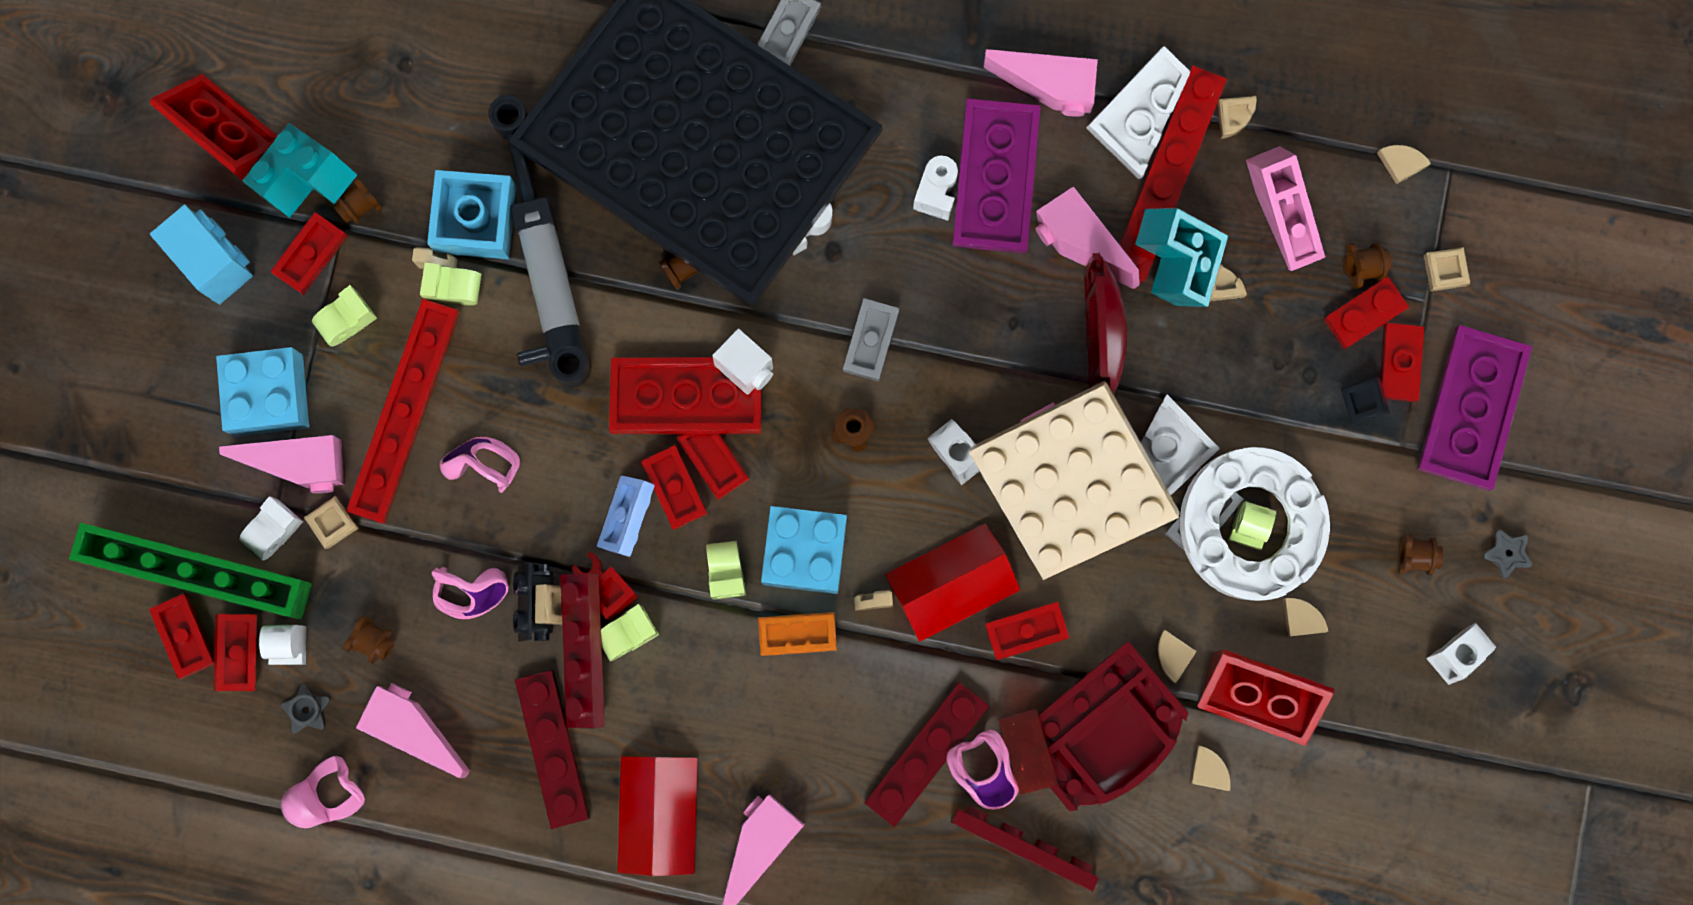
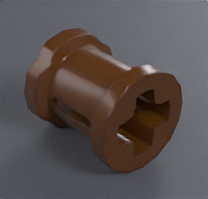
M676 256L668 261L664 259L659 261L661 268L676 290L681 288L682 282L698 273L697 270Z

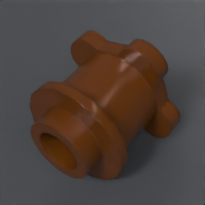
M356 176L353 180L355 184L340 196L338 202L333 207L346 223L353 219L358 225L361 223L358 219L375 207L379 212L383 208Z
M1354 243L1347 244L1343 270L1345 275H1348L1355 289L1363 286L1364 279L1375 278L1376 280H1383L1386 278L1392 266L1391 256L1387 249H1384L1379 243H1373L1370 248L1357 250V246Z
M855 408L846 409L836 419L832 439L837 444L844 443L851 446L854 452H862L867 447L866 441L875 430V422L862 410ZM850 423H857L861 427L860 431L854 434L848 432L846 428Z
M1405 534V537L1400 538L1399 574H1405L1410 572V570L1425 571L1426 575L1432 576L1435 569L1442 567L1443 547L1437 546L1436 538H1430L1428 541L1413 540L1412 534Z
M361 616L356 622L351 635L346 640L343 649L348 652L358 651L367 656L371 664L376 663L379 659L384 661L391 653L395 641L391 639L392 631L389 629L383 631L372 625L373 619Z

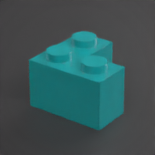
M288 123L242 181L268 203L290 218L313 189L335 204L356 178L357 174L327 148Z
M1178 208L1145 209L1135 245L1161 258L1151 293L1175 306L1208 307L1228 235Z

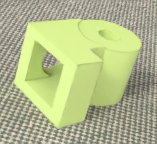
M425 262L420 296L434 303L477 305L482 274L472 270L443 267L440 264Z
M351 285L338 294L340 296L338 299L322 308L312 319L313 325L331 347L342 343L377 319L361 295Z
M1242 502L1237 508L1228 541L1259 551L1262 550L1264 542L1268 541L1271 534L1276 511L1250 502Z
M737 541L707 544L711 598L714 600L746 596Z
M638 604L627 611L626 614L601 629V647L608 659L613 661L657 637L659 633L643 606Z

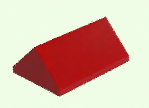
M203 74L151 98L150 104L241 181L277 137L274 132Z
M986 523L885 574L919 642L1020 591L1007 556Z
M1223 649L1214 652L1197 708L1306 746L1334 695V688Z
M621 756L617 873L647 876L695 874L698 758Z

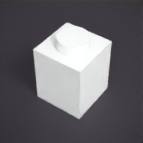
M737 329L712 355L715 367L747 395L754 388L757 390L762 389L773 376L771 372L773 369L772 358L740 329Z

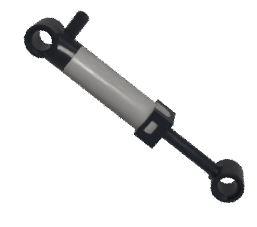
M502 95L496 98L488 110L491 124L497 134L506 140L512 137L528 116L523 103L517 97L511 95ZM506 113H518V118L514 123L510 125L501 123L502 117ZM509 144L523 202L512 205L510 208L516 231L520 237L546 346L518 352V363L523 367L549 360V368L552 374L562 385L578 387L589 378L591 364L587 357L556 231L558 229L552 205L547 197L537 199L527 157ZM566 359H579V368L575 373L566 375L561 372L562 363Z

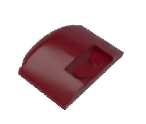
M1092 253L1083 272L1089 388L1106 381L1114 395L1119 385L1126 359V312L1119 286L1111 269L1100 253Z
M1127 641L1028 722L1010 740L1069 811L1079 810L1077 806L1102 805L1132 790L1150 776L1174 748L1183 719L1186 721L1189 713L1131 643Z

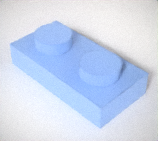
M620 476L596 547L624 556H631L633 547L638 540V533L645 512L650 504L654 484L644 480Z

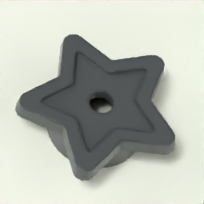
M1496 530L1495 543L1491 549L1483 553V558L1493 562L1499 568L1501 577L1506 579L1515 568H1530L1532 566L1531 560L1525 553L1529 538L1526 535L1511 538L1502 530ZM1507 550L1512 552L1510 557L1506 556Z
M302 684L296 697L280 705V708L291 719V732L297 733L306 726L322 730L325 727L322 711L329 704L330 699L328 697L313 696L309 688ZM305 706L309 707L307 714L303 712Z

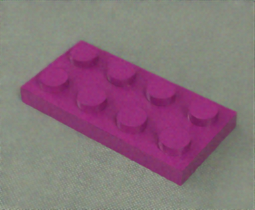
M966 99L952 247L1027 253L1040 105Z
M1462 325L1455 327L1416 470L1489 492L1494 490L1532 346Z

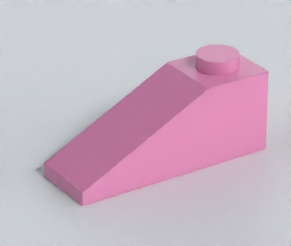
M986 49L983 68L1051 109L1061 110L1063 115L1079 117L1083 116L1084 113H1091L1095 97L1098 59Z
M1279 146L1247 159L1246 163L1256 196L1288 269L1293 271L1325 258L1296 155Z
M1074 187L1036 211L1038 226L1035 229L1046 246L1052 244L1060 255L1084 266H1087L1092 253H1100L1111 269L1116 281L1132 289L1140 285L1139 269Z
M334 435L219 447L220 455L305 488H310L311 493H329L334 491L333 486L345 485L342 440Z
M390 683L389 688L376 686L356 728L458 778H466L470 770L421 705L409 699L412 692L394 683Z
M770 794L765 800L757 796L743 813L748 819L742 826L723 905H737L805 825Z

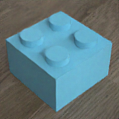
M435 170L427 241L431 249L436 254L449 253L461 256L510 259L514 223L510 206L515 205L517 186L511 176Z
M184 204L150 233L151 237L194 287L219 305L253 277L252 273L246 268V265L250 263L249 259L236 245L233 246L225 237L227 235L225 231L201 209L195 213Z
M289 347L216 356L222 431L234 437L309 428L304 360L300 352Z
M771 506L761 583L764 586L838 594L847 515Z

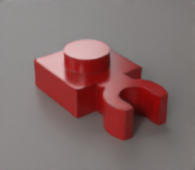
M589 552L587 556L593 563L592 569L589 572H582L574 565L572 571L574 574L599 573L600 612L610 622L638 596L612 566L603 573L602 561L594 553Z

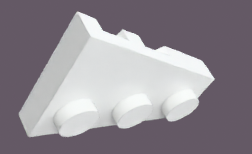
M1165 46L1149 60L1086 127L1138 179L1142 178L1151 154L1161 138L1162 130L1190 74V71Z
M1168 394L1164 397L1141 441V445L1170 496L1220 449Z

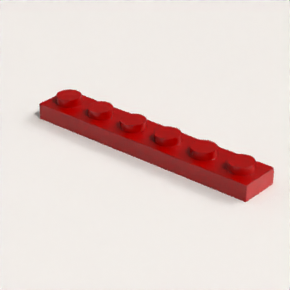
M1192 66L1189 77L1180 94L1120 242L1121 248L1139 269V282L1145 283L1156 256L1135 245L1145 209L1176 207L1227 81L1224 77L1196 66Z
M422 299L348 504L347 512L382 524L386 523L460 315L458 310Z

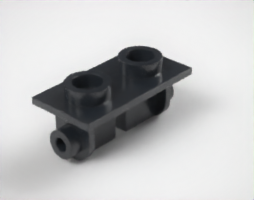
M526 563L518 566V572L514 573L513 591L515 595H518V610L514 611L513 629L515 633H518V642L532 640V634H534V641H549V633H553V624L535 623L536 585H553V572H549V564H535L534 571H532V563Z

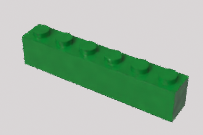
M81 522L69 560L302 620L312 583Z

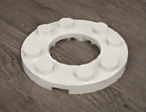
M1243 448L1216 457L1206 464L1193 478L1184 495L1181 506L1180 534L1185 553L1191 565L1211 587L1237 599L1253 601L1270 600L1287 595L1286 593L1294 590L1301 583H1305L1317 570L1329 541V511L1324 495H1320L1317 486L1311 479L1312 474L1301 463L1273 449ZM1246 487H1259L1272 493L1283 505L1288 518L1287 536L1282 547L1272 557L1260 562L1246 561L1234 555L1222 539L1219 530L1220 513L1225 501L1234 492Z

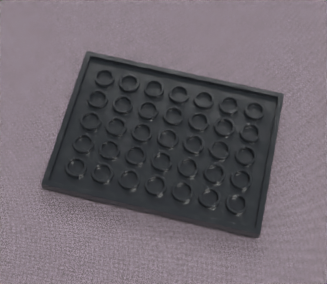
M616 0L508 142L512 148L753 308L879 137L883 127L880 123L689 0Z

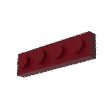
M599 573L560 575L566 728L605 727Z
M554 670L515 679L550 828L554 829L590 819L569 731L566 728V719Z
M959 682L868 797L865 804L895 828L945 764L948 751L963 741L988 709L989 705Z
M967 805L965 812L956 808L950 821L952 824L1092 892L1094 891L1099 877L1091 873L1093 865L1072 856L1069 863L1056 856L1058 848L1037 839L1034 846L1021 839L1023 831L1002 822L999 829L986 822L988 814Z

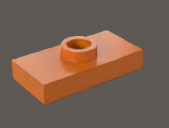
M834 612L758 617L761 656L837 651Z

